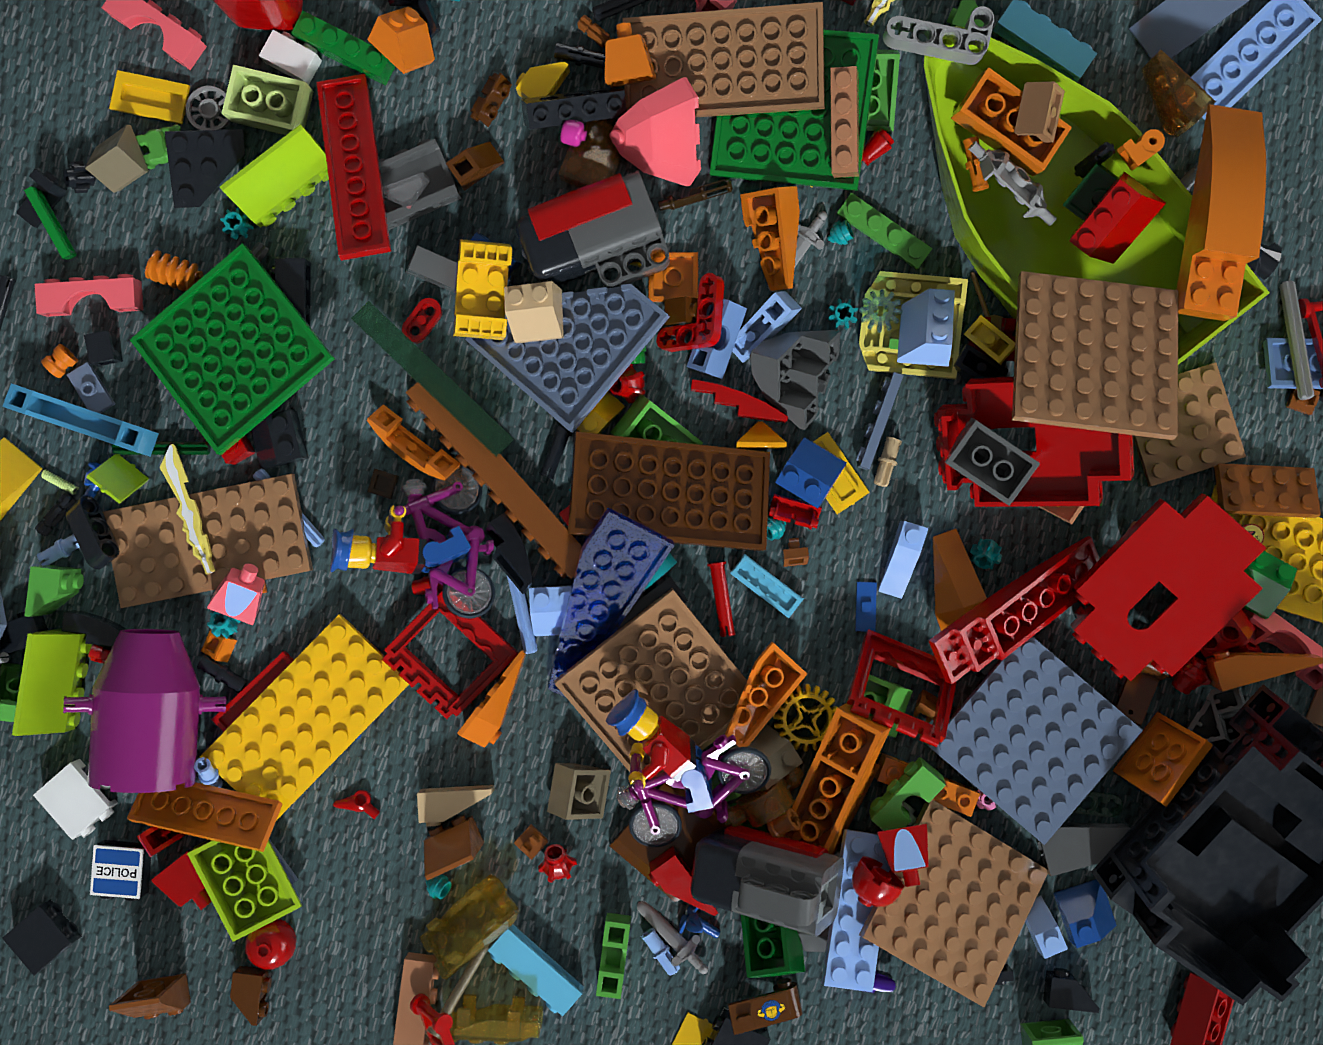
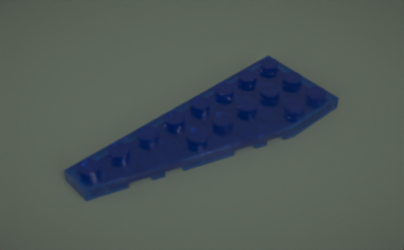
M609 507L607 508L580 551L547 684L548 690L565 697L554 684V680L616 632L674 547L673 540Z

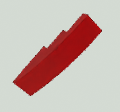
M692 379L691 391L715 394L714 404L738 407L737 417L786 423L788 420L787 415L766 402L744 392L720 384Z

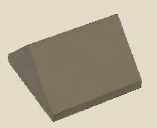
M126 125L96 146L85 167L86 170L114 193L122 190L149 171L131 125Z

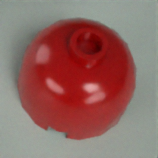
M863 856L857 862L852 872V886L858 895L857 899L867 907H871V905L886 907L894 903L905 887L903 880L897 874L891 873V870L886 872L880 868L883 863Z
M279 919L249 933L245 941V952L248 959L256 967L264 970H273L284 965L293 956L296 948V935L293 928L286 921Z

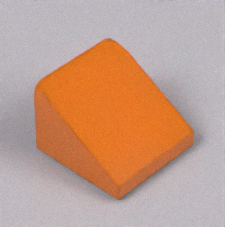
M210 629L201 652L215 661L228 663L237 640L231 637L226 639L222 634L216 637L211 633L212 629Z

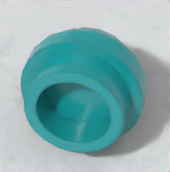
M839 220L835 222L827 240L832 243L836 242L839 245L848 244L849 240L854 238L848 221L841 222Z
M768 516L767 538L769 540L780 539L785 532L787 523Z
M441 874L426 880L427 891L432 898L441 900L449 893L452 883L448 880L447 876Z

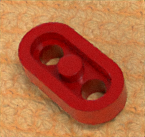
M422 299L402 325V334L409 342L416 344L424 341L442 317V307L435 299ZM429 307L434 308V314L431 316L426 314V310ZM419 327V334L412 335V328Z

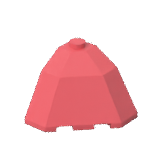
M683 77L639 100L617 120L609 134L620 155L646 174L684 186H691L701 171V161L696 158V145L700 144L699 124L695 123V108H699L698 96L687 77Z

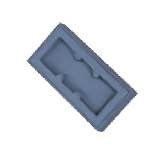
M89 362L67 374V377L88 410L101 414L115 405L109 392Z

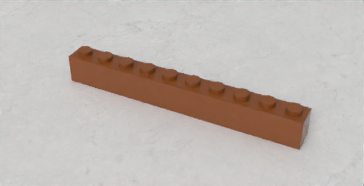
M429 373L406 391V395L409 398L406 402L415 413L420 411L425 416L423 422L431 431L436 429L440 433L441 437L439 440L448 450L452 447L458 455L455 458L464 468L469 466L474 474L471 476L480 486L484 484L491 491L488 493L490 498L497 505L503 504L507 509L504 512L513 523L518 521L523 527L521 530L522 534L530 542L534 539L540 546L537 549L545 560L550 558L556 564L554 570L562 579L567 577L571 580L593 560L572 534H568L565 526Z

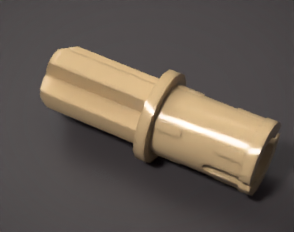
M886 437L882 455L878 458L880 463L874 479L876 485L888 486L893 467L897 466L896 458L902 443L901 440Z

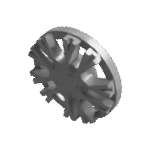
M203 86L193 91L186 103V115L190 123L198 130H222L230 123V120L224 119L219 115L222 113L220 107L224 104L226 93L214 86ZM208 91L216 92L213 99H209ZM203 93L206 99L202 100L199 94ZM222 95L224 98L217 104L216 101ZM194 99L200 102L197 108L192 106ZM199 111L200 114L192 116L191 112ZM203 117L204 121L200 126L195 121ZM220 119L222 123L215 126L214 120ZM208 120H210V128H207Z

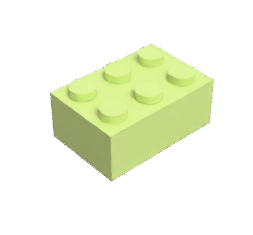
M233 65L222 114L233 123L287 135L300 124L305 128L314 91L304 81Z

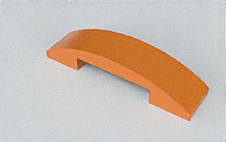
M384 404L367 418V422L382 441L418 470L432 477L446 480L460 466L461 463L444 450L434 451L401 425L402 418Z

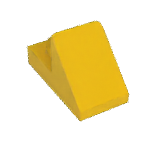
M982 315L964 333L969 340L1000 365L1015 350V342Z

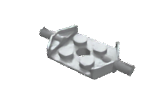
M977 141L970 145L968 150L979 159L984 180L986 181L994 174L997 182L1003 187L1007 186L1014 193L1015 199L1020 204L1028 206L1027 212L1023 215L1024 218L1039 216L1048 226L1055 222L1057 217L1046 209L1047 204L1043 195V186L1040 183L1033 182L1023 168L1017 166L1009 159L1010 155L1007 152H1003L1001 149H988L986 151Z

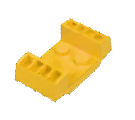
M460 239L453 336L494 340L505 339L507 319H505L504 287H507L508 271L512 261V246L510 244Z

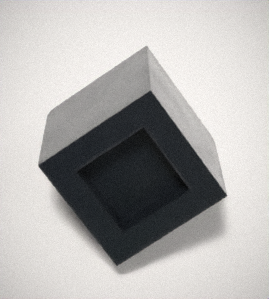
M104 330L84 335L90 364L100 367L123 362L121 352L113 348L109 331Z

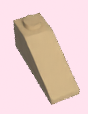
M494 785L421 789L417 793L419 823H426V826L441 825V822L491 795L495 787Z

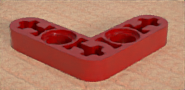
M707 273L701 278L698 289L696 323L661 329L656 338L659 348L668 352L712 347L718 343L721 337L724 281L721 277L713 273ZM713 303V312L707 316V307ZM691 331L692 337L688 343H685V335ZM671 336L674 337V338H676V340H673V339H672V340H668V339H670Z

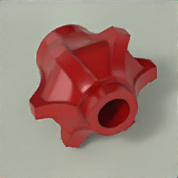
M630 364L610 388V391L614 395L624 397L628 403H634L635 398L639 394H645L643 389L645 384L643 371L637 372L633 369V365Z
M1194 656L1174 675L1172 685L1184 694H1190L1192 690L1199 686L1209 685L1212 680L1206 673V662Z
M553 844L546 848L544 860L538 866L539 872H544L548 876V882L551 883L555 879L566 878L568 880L571 878L570 871L573 866L577 865L576 858L570 857L566 853L567 849L558 844Z

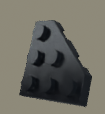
M243 129L165 131L174 208L200 207L245 156Z

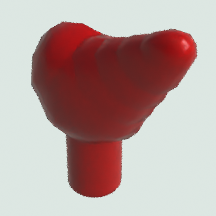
M358 790L354 795L333 803V806L336 808L355 812L364 811L374 820L380 814V811L370 804L371 795L365 790Z

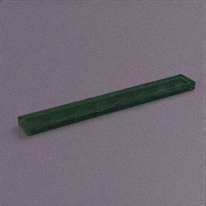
M370 301L351 318L357 326L496 458L514 440Z

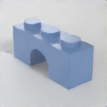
M723 299L720 340L712 347L692 349L687 367L723 379L747 308L730 300ZM713 303L707 307V316L713 312Z

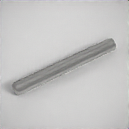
M1285 281L1280 284L1279 288L1297 395L1300 400H1307L1314 397V390L1297 290L1294 281Z

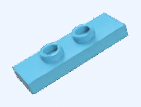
M746 554L741 557L730 572L731 575L788 618H790L804 599Z

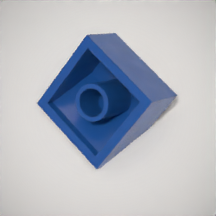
M804 437L787 461L775 483L818 509L847 462Z

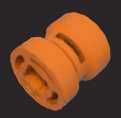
M58 344L53 349L54 353L47 355L41 360V363L52 375L61 378L66 373V369L73 367L78 362V359L67 347Z

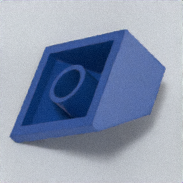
M1096 879L1054 893L1068 939L1076 948L1101 941L1117 926L1107 894Z

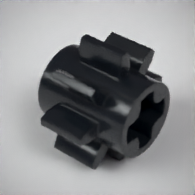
M83 161L70 162L68 168L63 170L66 187H71L75 193H88L87 189H90V186L95 184V177L85 169L86 165L84 166Z

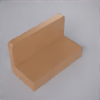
M1055 81L1025 83L1014 130L1015 134L1035 135L1043 142H1054L1065 92Z

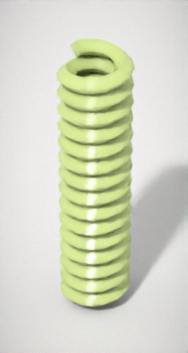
M43 470L41 474L44 480L57 485V487L59 486V488L72 495L76 494L74 492L76 488L77 490L79 489V487L72 483L70 484V482L49 471Z

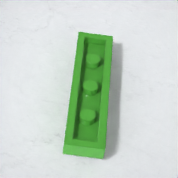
M853 193L848 196L837 212L839 217L847 220L852 226L916 270L919 269L932 250L930 246Z

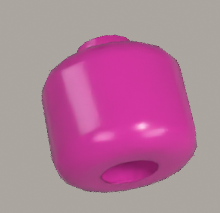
M565 120L561 129L560 140L563 144L578 147L582 141L586 140L587 131L584 130V124L577 120Z

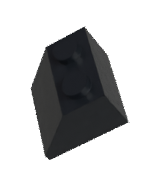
M288 409L272 413L251 430L260 469L266 470L309 459L297 411Z

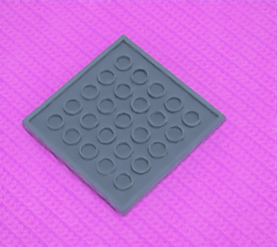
M1031 637L1004 660H1000L949 719L946 738L942 743L939 742L937 747L930 744L927 746L1045 845L1143 730L1034 637Z

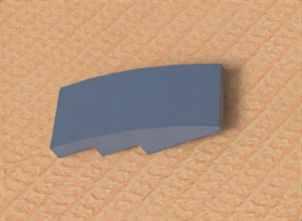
M1165 0L1131 26L1129 30L1158 69L1245 5L1249 0Z

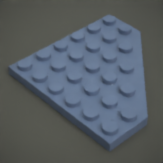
M625 284L614 288L587 289V291L576 293L573 291L562 293L564 338L515 343L507 320L506 337L504 340L467 337L465 340L567 430L573 433L670 317L632 284Z

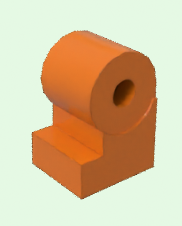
M1151 129L1140 136L1136 144L1130 139L1116 151L1130 170L1133 171L1163 148L1165 137L1159 130Z

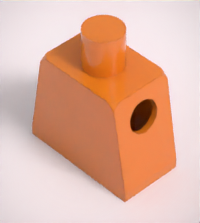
M631 23L617 24L618 38L606 41L605 83L613 88L657 79L645 39L640 34L632 35Z

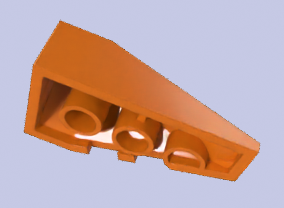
M797 186L777 187L740 194L743 220L746 227H752L755 237L752 240L754 248L759 249L762 259L760 265L770 291L793 288L800 214Z
M956 528L933 537L935 616L941 631L987 599Z
M773 642L767 646L755 661L725 735L727 738L734 735L736 738L735 745L738 747H748L807 675L800 666Z
M523 649L502 674L500 680L487 693L485 700L473 711L458 731V735L484 748L489 742L494 745L502 734L499 729L503 725L526 657V652Z
M1221 650L1213 653L1214 657L1206 659V671L1208 677L1212 680L1210 685L1223 692L1323 664V657L1315 654L1229 652V650Z

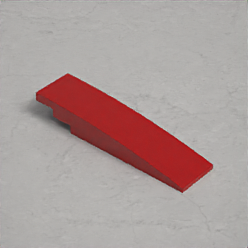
M1085 537L1020 576L931 638L929 644L945 681L953 684L970 670L980 671L995 658L1004 660L1076 603L1078 599L1075 595L1078 592L1073 586L1099 560L1092 537Z

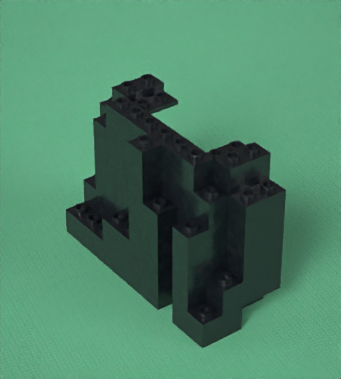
M1263 684L1228 722L1240 734L1223 752L1211 743L1213 745L1168 806L1165 807L1158 801H1155L1091 871L1108 897L1135 917L1157 948L1242 1006L1260 988L1283 1002L1300 984L1295 976L1311 959L1290 935L1323 902V731Z

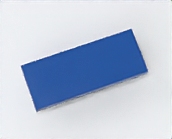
M857 582L855 631H867L869 629L875 632L877 582Z

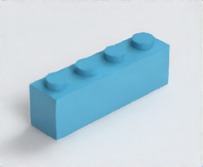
M1013 0L993 29L995 33L1026 54L1040 60L1075 82L1082 77L1097 55L1089 44L1078 41L1072 37V34L1067 29L1057 27L1051 23L1049 17L1038 14L1031 9L1027 2L1022 0Z
M511 922L495 938L488 949L491 958L496 963L505 965L514 979L522 980L527 985L529 992L536 997L540 996L546 1001V1006L554 1013L558 1012L561 1016H564L583 993L584 986Z

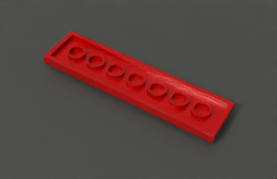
M360 74L316 82L338 256L342 261L391 252L366 75Z

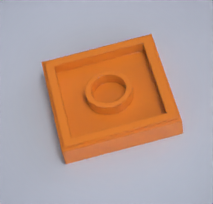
M660 252L652 256L654 262H661L665 258V255ZM669 252L670 263L668 267L649 276V299L652 302H665L666 299L685 296L698 298V252Z

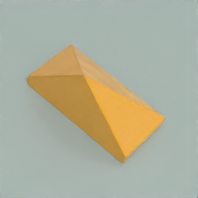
M758 421L736 442V448L785 449L787 447V442L763 421Z

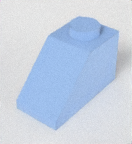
M1042 896L1036 897L1025 922L1038 952L1046 959L1068 948Z

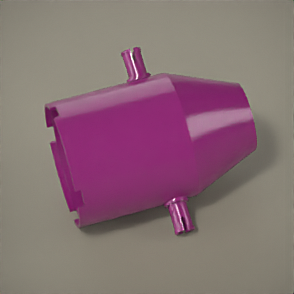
M166 629L120 630L93 685L92 694H89V697L64 696L63 713L88 712V715H91L88 786L98 790L100 785L110 786V792L152 793L176 790V785L185 783L186 788L194 785L196 780L194 764L197 760L199 714H202V712H225L226 696L203 697V694H200V685L179 631Z

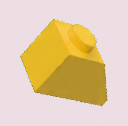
M559 62L529 68L526 74L522 73L517 79L516 91L518 95L523 99L554 95L570 73L569 65L566 62Z
M608 391L577 429L584 433L601 434L625 406Z

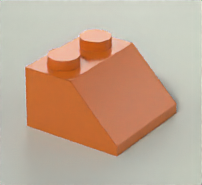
M408 6L378 16L367 40L403 74L431 64L435 60L427 23L419 16L416 10Z

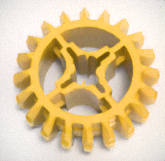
M805 684V691H802L800 685L796 687L797 693L793 694L792 692L790 697L784 702V705L778 709L781 713L773 715L774 719L781 720L776 722L774 727L775 729L783 728L779 731L780 737L788 735L786 739L790 742L794 740V749L797 750L800 743H803L804 751H808V744L812 745L813 750H817L816 742H822L838 706L830 707L834 704L835 699L831 697L825 700L829 693L824 690L819 695V686L816 685L813 692H810V684ZM812 698L821 703L807 708L802 705L800 699ZM793 704L797 710V716L792 720V723L787 725V713ZM800 708L807 712L808 715L810 712L812 713L810 719L814 727H811L806 721L804 723L801 722L803 716ZM826 710V722L820 731L816 725V720L821 715V712ZM808 728L813 733V736L801 737L792 731Z

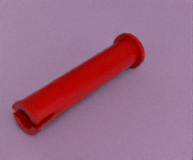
M726 561L707 564V567L710 566L720 637H726V626L729 636L736 634L724 566Z

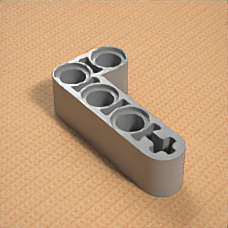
M977 7L972 11L964 29L904 16H895L888 21L883 33V41L892 49L974 65L982 59L989 47L994 14L988 7ZM975 19H980V20H982V21L984 22L985 26H984V27H979V26H977V25L975 24L974 20H975ZM894 29L899 30L898 35H895ZM924 34L928 41L922 42L916 35ZM942 40H951L954 47L945 46ZM968 45L977 46L979 52H972L969 49Z

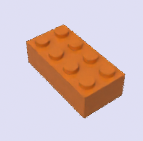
M988 67L977 77L951 119L973 135L978 136L980 140L994 150L1001 149L1003 152H1007L1010 155L1009 159L1033 177L1045 170L1072 127L1059 118L1054 142H1043L1035 135L1015 134L1014 130L1023 91Z

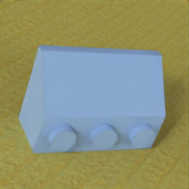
M929 288L902 304L897 363L949 367L953 339L955 290Z
M605 584L529 588L530 616L534 636L607 633Z

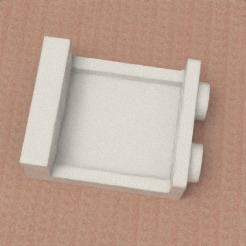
M81 759L70 762L33 795L72 840L79 836L83 838L88 836L96 829L94 824L99 819L103 822L114 813L112 808L118 804L115 799L109 801L100 790L88 786V776L82 770L86 765Z

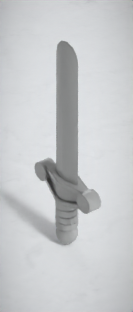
M820 211L809 227L798 225L799 237L797 238L795 266L811 244L819 250L824 248V241L816 233L827 218L825 211Z
M645 901L638 902L637 910L677 952L671 959V964L678 966L683 961L688 960L701 974H706L708 972L707 965L694 953L700 942V937L694 935L687 942L651 905Z

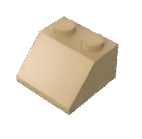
M553 281L504 287L505 313L515 343L564 338L562 289Z

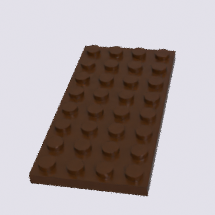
M575 432L568 534L764 551L767 546L770 452Z

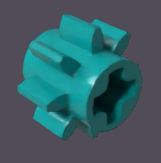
M238 207L236 212H231L227 209L226 216L220 218L226 226L222 231L226 234L231 233V238L235 240L238 239V235L247 238L246 232L248 229H254L248 222L251 219L246 214L243 215V211ZM240 221L239 225L233 226L234 222Z
M839 298L837 300V307L830 305L828 308L833 312V315L828 317V321H835V329L839 325H844V328L848 330L849 321L852 323L857 322L858 319L853 315L859 309L852 308L850 305L851 299L847 303H842V300ZM842 309L847 310L846 315L848 317L844 319L839 318L840 313L838 311L841 312Z
M980 539L978 545L973 544L970 553L973 554L971 561L979 568L993 569L995 563L1000 564L1002 558L1000 551L1002 547L998 546L992 539Z
M216 611L210 613V622L207 623V626L212 629L211 633L214 636L219 637L222 634L228 639L230 635L238 632L237 628L238 623L241 622L240 620Z

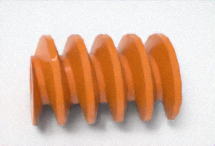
M159 250L153 252L145 268V277L147 279L150 278L154 282L169 285L174 289L178 288L183 292L187 291L204 275L202 271H198L197 263H192L189 267L188 260L184 259L180 263V258L177 256L171 260L170 254L165 253L162 256Z

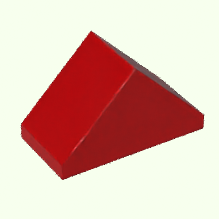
M151 827L137 837L149 857H152L186 834Z

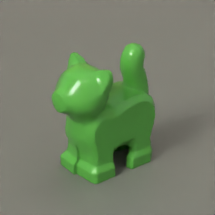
M178 124L172 127L152 129L144 135L135 136L139 147H142L144 153L149 152L143 155L148 169H154L158 164L168 163L165 131H180L181 127Z

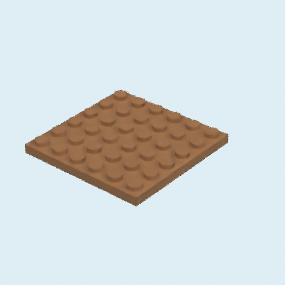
M1021 271L1018 276L1012 420L1174 440L1178 436V290Z
M673 588L554 680V684L629 772L632 757L629 755L632 745L637 740H634L628 734L619 736L617 728L608 725L606 718L613 707L632 690H638L639 697L646 701V705L658 717H665L688 734L695 741V745L704 750L718 736L726 732L747 682V679ZM646 753L644 760L640 762L641 770L651 762V757ZM662 769V770H661L659 773H657L656 775H658V774H660V773H663V772H665V771Z
M932 799L929 803L925 801L913 825L927 824L929 867L918 869L921 885L904 887L899 898L886 907L873 906L859 936L978 1005L985 1007L1048 873L1046 868ZM896 872L895 874H897L904 882L903 873Z

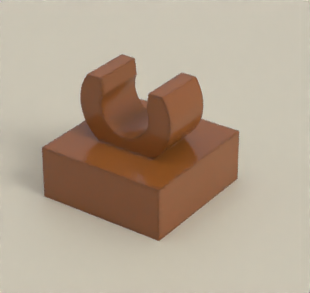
M1292 389L1286 407L1312 415L1318 403L1320 391L1313 389L1314 397L1300 400L1297 395V389Z
M799 538L789 539V549L783 550L782 554L783 567L808 564V547L800 548Z
M923 689L917 697L913 716L917 717L919 713H922L926 716L925 722L930 723L934 719L938 698Z
M530 824L514 841V844L532 860L549 840Z

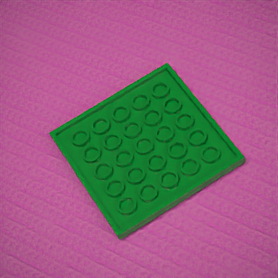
M824 30L825 109L717 116L710 175L858 191L879 34ZM857 66L859 73V176L834 178L832 175L831 68Z
M243 243L130 339L131 343L218 455L225 453L335 360L327 347L249 248Z

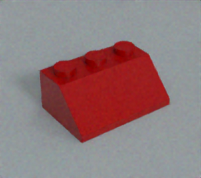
M1123 172L1073 232L1069 242L1089 257L1114 264L1164 207L1166 202L1126 172Z
M1192 972L1184 981L1185 993L1177 1006L1179 1014L1176 1023L1171 1028L1170 1036L1172 1039L1170 1045H1222L1234 1000Z

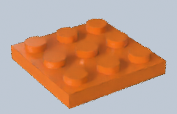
M1157 712L1113 771L1167 807L1213 745L1203 737Z

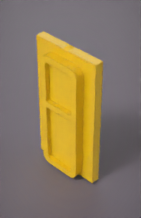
M117 70L109 109L183 124L190 86Z
M828 432L812 441L847 462L826 497V500L836 514L854 505L856 501L870 493Z

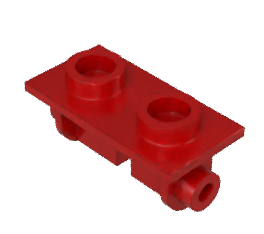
M774 494L768 516L789 523L791 519H794L796 525L812 529V527L817 528L818 518L822 507L820 506L817 509L809 503Z

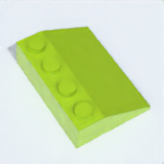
M300 124L222 184L220 189L256 225L267 227L276 221V215L280 212L291 210L296 205L295 201L302 195L306 197L313 193L315 185L321 181L329 180L325 151Z
M62 628L28 633L12 735L63 733L74 730L75 726L79 724L80 712L63 713L64 696L84 697L82 681L88 672V664L85 662L92 644H85V633L62 631Z
M208 839L194 846L187 853L233 942L302 907L269 840L264 852Z

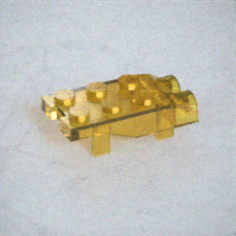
M490 874L479 884L468 890L462 898L450 907L441 919L434 918L426 925L428 931L419 938L426 951L434 953L438 960L434 965L442 979L447 980L509 929L516 921L520 911L515 902L508 896L507 889L501 880L495 875Z
M464 994L463 1008H458L457 1012L450 1014L453 1019L450 1032L454 1042L469 1040L470 1043L474 1044L494 1041L495 1044L505 1045L509 1042L524 1041L528 1038H539L543 1023V1006L525 1005V997L513 996L512 1005L493 1004L476 1010L477 995Z

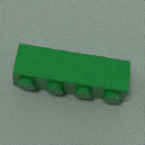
M302 11L291 32L299 43L303 45L307 43L319 53L361 74H365L367 77L385 86L395 69V66L373 45L305 11Z

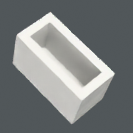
M272 30L259 54L260 58L273 68L309 85L322 62L317 55L318 51L307 43H304L302 46L295 42L296 38L285 31L280 34Z

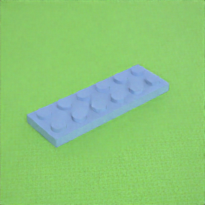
M1270 0L1198 69L1177 92L1204 120L1206 119L1209 104L1232 107L1322 19L1304 0Z
M844 829L840 857L844 859L839 907L835 920L829 925L821 984L829 987L873 992L879 947L859 936L873 905L867 907L857 899L858 895L852 886V872L857 862L863 856L883 863L880 868L886 872H889L890 868L877 834Z

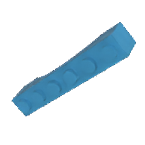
M12 383L2 406L150 457L159 433Z

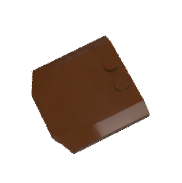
M666 782L660 784L657 788L686 797V789L671 787ZM652 798L653 802H662L672 806L680 815L682 829L676 840L662 847L645 846L633 838L628 823L609 846L651 881L648 875L650 873L649 863L672 846H674L692 870L697 842L718 828L729 827L736 823L729 817L724 823H720L717 819L715 808L710 817L699 818L694 812L688 813L687 808ZM656 807L660 817V833L654 835L650 832L649 823L644 810H642L634 821L636 833L642 839L650 842L667 840L674 834L677 827L676 819L670 811L665 808ZM660 885L658 886V888L662 892H664L669 898H671L674 902L680 900L666 893Z

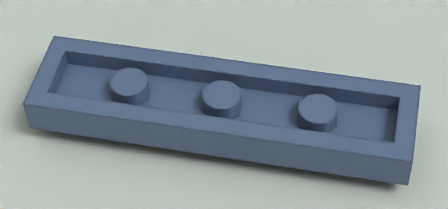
M893 372L890 378L886 376L883 381L881 391H884V395L881 401L877 400L872 414H875L876 417L873 424H868L864 437L868 438L865 447L860 446L856 456V460L859 461V468L869 470L904 375Z

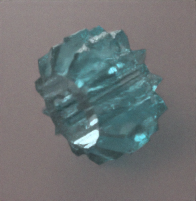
M884 289L880 290V297H877L874 291L870 292L872 301L868 298H863L862 302L867 307L859 308L860 313L866 314L861 318V322L870 321L867 326L869 330L873 329L874 325H877L878 333H881L882 325H885L888 331L892 330L890 322L894 324L899 323V319L894 315H902V309L896 308L901 304V301L898 299L891 302L894 293L890 292L886 298L884 297ZM879 306H884V310L887 309L888 312H884L883 316H878V312L874 313V310H878Z

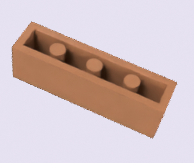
M857 66L831 68L832 175L834 178L859 176V73Z
M408 952L405 957L393 1045H431L421 1017L411 1011L410 1002L414 996L422 993L429 997L430 1006L436 1003L438 989L434 988V981L439 979L441 964H437L438 956Z

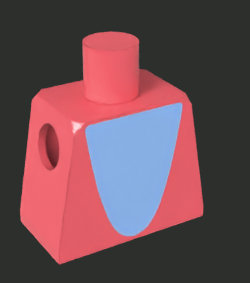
M245 564L242 571L231 568L215 590L207 609L253 625L260 608L265 584L264 579L256 576L258 568L253 564Z

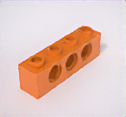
M882 753L878 763L880 767L875 778L877 781L889 785L894 779L898 780L904 774V769L909 763ZM943 777L946 786L933 800L944 807L971 817L980 793L972 787Z

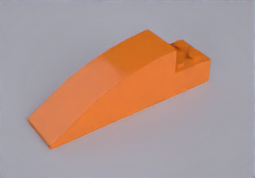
M1211 104L1207 107L1176 289L1178 290V314L1220 321L1237 317L1245 266L1247 263L1259 258L1263 231L1266 193V149L1262 112Z
M847 703L836 709L793 804L792 809L800 819L801 829L798 831L791 830L783 834L784 837L827 848L828 853L832 855L835 854L842 841L843 830L849 828L880 767L875 762L891 729L871 721L872 716L870 715L866 719L850 712L851 705Z

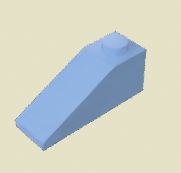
M786 291L775 292L741 328L732 352L742 363L750 358V353L763 340L774 337L802 308Z
M900 521L878 589L879 592L902 599L920 556L928 528L907 521Z

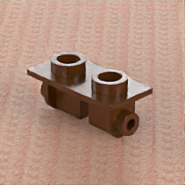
M493 73L492 76L488 77L481 91L484 95H487L486 98L478 96L470 110L472 112L470 117L476 121L480 120L487 127L497 117L498 109L503 100L508 97L512 86L502 73H499V75Z

